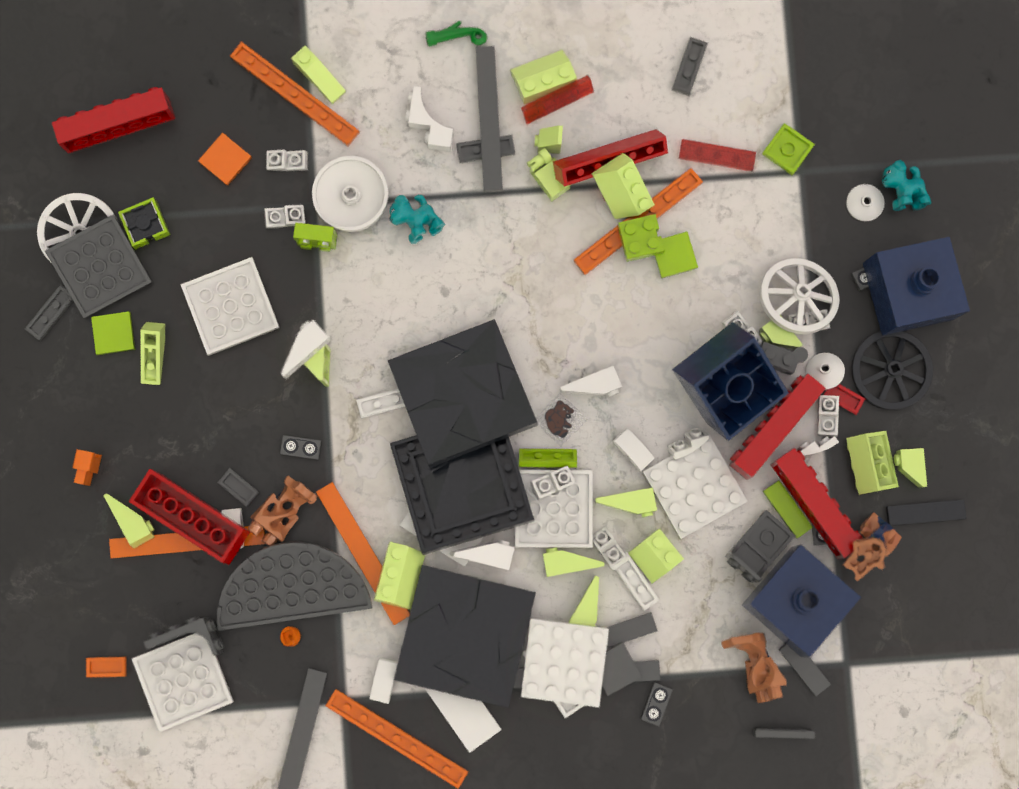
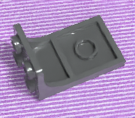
M765 510L725 556L729 559L727 563L734 569H740L743 572L741 575L748 582H760L763 573L796 535L770 512Z
M210 617L188 619L185 621L186 625L177 624L166 629L167 633L163 631L149 635V640L144 642L146 649H151L189 633H197L207 640L213 656L222 654V649L225 648L222 639L218 638L215 632L217 625L214 619L211 620Z

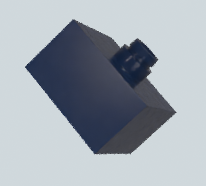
M950 237L876 252L863 262L882 336L951 321L970 311Z
M734 322L730 323L672 369L705 422L728 441L789 394L755 336Z
M800 544L791 547L742 606L800 657H811L861 597Z

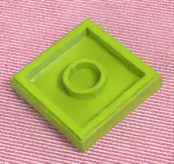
M784 123L762 155L793 175L815 144Z
M688 232L662 238L665 251L663 254L655 255L661 279L698 268Z
M131 312L91 317L96 355L135 350Z

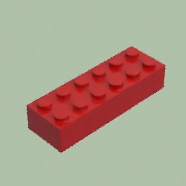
M153 87L148 92L142 94L134 93L130 95V98L123 100L115 99L111 104L105 106L97 105L89 111L82 110L70 117H59L57 121L52 122L58 144L67 153H71L176 118L170 99L162 87Z
M808 373L805 376L800 375L790 385L792 387L791 391L788 390L789 394L779 401V405L776 404L766 414L767 420L761 421L754 429L756 433L748 436L742 443L743 449H739L731 456L730 460L732 462L729 466L746 480L752 478L826 389Z
M793 448L770 465L817 529L837 560L844 559L854 551L853 542L863 538L857 530L854 531L850 526L851 521L847 515H842L838 508L840 506L834 498L831 499L829 497L825 484L823 482L819 483L815 477L817 476L815 470L811 466L808 467L804 462L805 456L803 453Z
M153 469L148 470L129 500L131 504L225 564L230 565L251 532Z

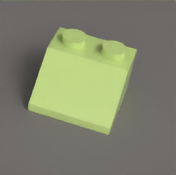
M657 529L628 552L629 556L651 583H654L684 560L660 529Z

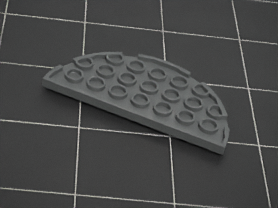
M283 542L265 547L253 553L233 571L220 596L217 608V630L221 631L372 609V602L363 579L356 569L342 556L313 543Z

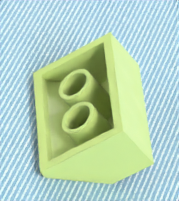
M563 50L510 69L523 104L574 86L577 81L571 62Z
M620 154L591 173L615 219L638 216L654 206L653 200L633 160L626 154Z
M327 344L304 363L325 387H329L331 349Z
M886 431L846 438L847 449L851 458V467L856 480L855 486L859 495L899 487Z
M389 542L373 601L411 610L425 555H422L421 551L409 546Z

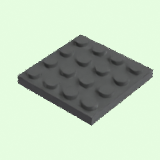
M114 214L45 250L83 318L152 282Z

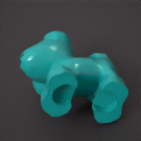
M897 160L894 164L886 167L882 176V184L885 188L896 189L898 198L892 203L893 210H903L906 208L905 205H911L912 210L923 209L932 202L926 191L924 180L920 178L919 168L915 166L910 167L913 177L912 179H907V167L902 160Z
M399 195L389 208V220L396 226L404 223L408 224L411 228V233L408 236L411 244H416L423 239L422 234H426V230L423 227L425 224L429 226L431 236H435L442 231V228L445 226L444 221L435 214L433 207L427 204L424 196L417 195L414 197L420 203V207L414 210L407 197Z

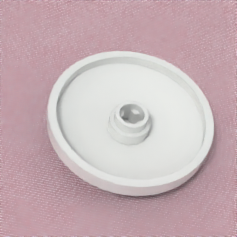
M357 156L339 157L327 163L317 174L312 188L313 204L320 218L329 226L334 227V229L344 232L361 231L375 224L383 215L389 197L387 182L380 169L369 160Z

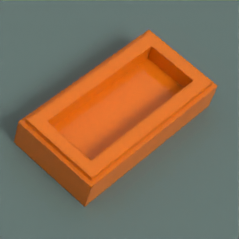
M127 657L86 658V677L127 676Z

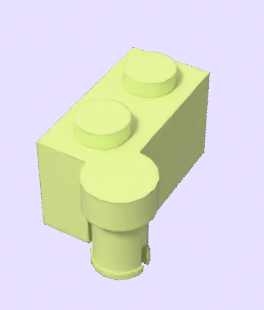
M543 148L538 152L537 156L526 162L529 168L531 167V175L552 202L568 191L570 185L564 187L556 180L553 161H556V159L552 158L549 152Z

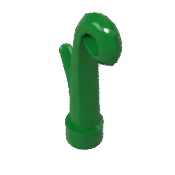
M457 21L442 30L425 32L428 47L466 36H471V41L474 44L482 45L487 41V34L477 27L457 28L461 25V21Z

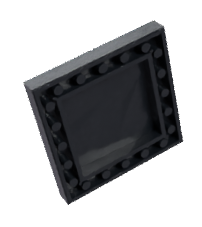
M495 319L387 360L429 468L538 426L536 417Z
M417 435L390 443L422 555L534 522L509 437L429 468Z
M422 565L394 680L509 708L536 592Z

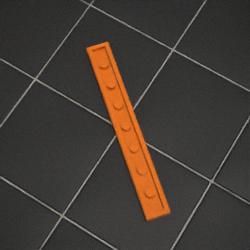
M243 42L230 55L231 59L348 147L360 133L357 128Z
M690 168L652 198L654 206L638 216L627 217L624 221L656 214L658 219L700 186L703 181ZM618 225L573 260L584 275H587L622 247Z
M331 482L316 491L373 591L376 592L382 565L336 486ZM381 603L393 625L410 616L408 609Z
M262 529L257 536L250 532L244 541V546L265 544L262 541L265 536V529ZM177 533L154 535V538L136 548L130 546L126 538L109 539L111 558L202 550Z
M335 689L325 705L457 789H459L469 772Z

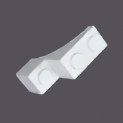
M414 86L413 92H409L408 103H411L410 110L406 111L405 121H408L409 128L430 130L426 131L425 142L428 143L429 149L451 152L454 135L453 129L438 124L428 115L422 103L421 87Z

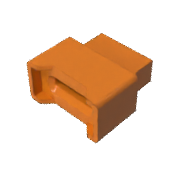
M77 449L73 463V469H77L74 483L90 486L93 473L98 474L102 455Z

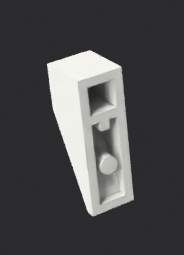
M314 320L311 322L307 321L300 327L301 331L295 339L281 372L285 379L331 341Z
M614 366L561 386L560 392L597 396L608 394L611 397L620 393L619 389L622 388Z
M498 540V543L490 542L451 551L450 556L509 570L515 547L509 546L510 542Z

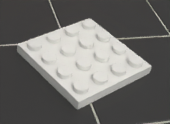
M252 257L181 284L208 356L280 328Z
M710 435L709 439L692 453L676 460L670 456L642 472L650 487H653L655 496L680 539L748 502Z
M519 470L534 522L515 527V547L593 548V470H570L575 484L537 500L530 482L556 470Z
M531 618L521 697L599 707L609 628Z
M197 633L132 658L159 732L234 702L217 656H213L207 640Z

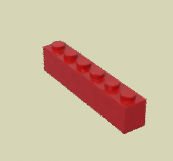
M657 129L553 161L555 178L565 187L593 178L591 173L622 153L631 158L634 164L668 154L666 136Z

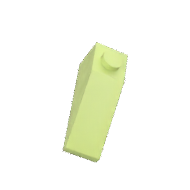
M306 46L292 57L294 65L332 104L346 92Z
M146 322L141 328L142 384H161L165 347L164 323Z
M653 487L595 498V503L636 515L641 514L642 517L652 516L653 512L657 511Z
M103 495L130 546L136 548L155 537L152 533L155 529L150 520L146 521L142 516L110 495Z
M557 547L546 549V553L542 554L547 577L605 566L604 562L563 550L558 551Z
M594 576L568 623L596 626L599 577Z

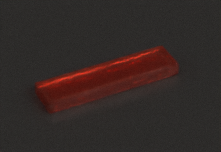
M587 75L521 107L525 122L529 124L593 93L594 89L591 78Z
M682 139L678 159L753 171L756 152Z

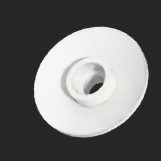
M861 184L849 192L846 200L847 209L859 221H872L882 213L884 197L876 187L869 184ZM864 199H869L870 204H865Z
M820 353L809 360L806 366V374L811 375L826 388L825 390H828L841 383L844 378L845 368L841 359L836 355ZM827 366L829 370L825 372L822 370V367Z

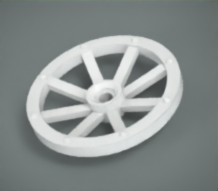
M71 193L52 201L41 214L37 227L39 246L45 257L50 261L45 253V250L49 249L48 246L72 237L78 229L83 231L89 228L86 225L95 206L101 208L107 217L114 214L111 208L99 198L84 193ZM71 200L90 202L81 223L78 222ZM65 203L73 226L49 215L57 206ZM48 221L68 230L69 233L46 240V222Z
M791 258L776 263L768 270L761 282L760 300L765 313L777 326L796 334H811L825 328L835 317L839 307V292L835 281L824 268L806 259ZM797 267L798 284L781 270ZM804 269L812 271L819 277L808 285L805 284ZM773 275H777L792 289L768 288ZM824 281L830 296L812 292L811 290ZM769 295H790L791 298L775 311L770 303ZM812 299L831 304L825 318ZM794 303L798 304L796 324L788 322L780 316ZM805 303L818 320V323L802 325Z

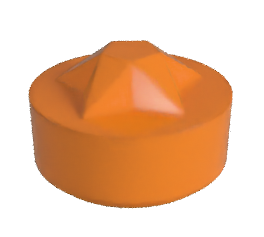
M285 627L280 634L282 644L285 646L297 645L300 641L299 630L295 627Z

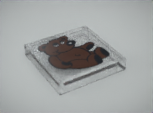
M561 393L536 417L538 425L560 447L588 420Z

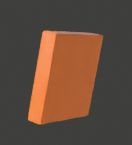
M222 133L198 162L228 186L252 157Z

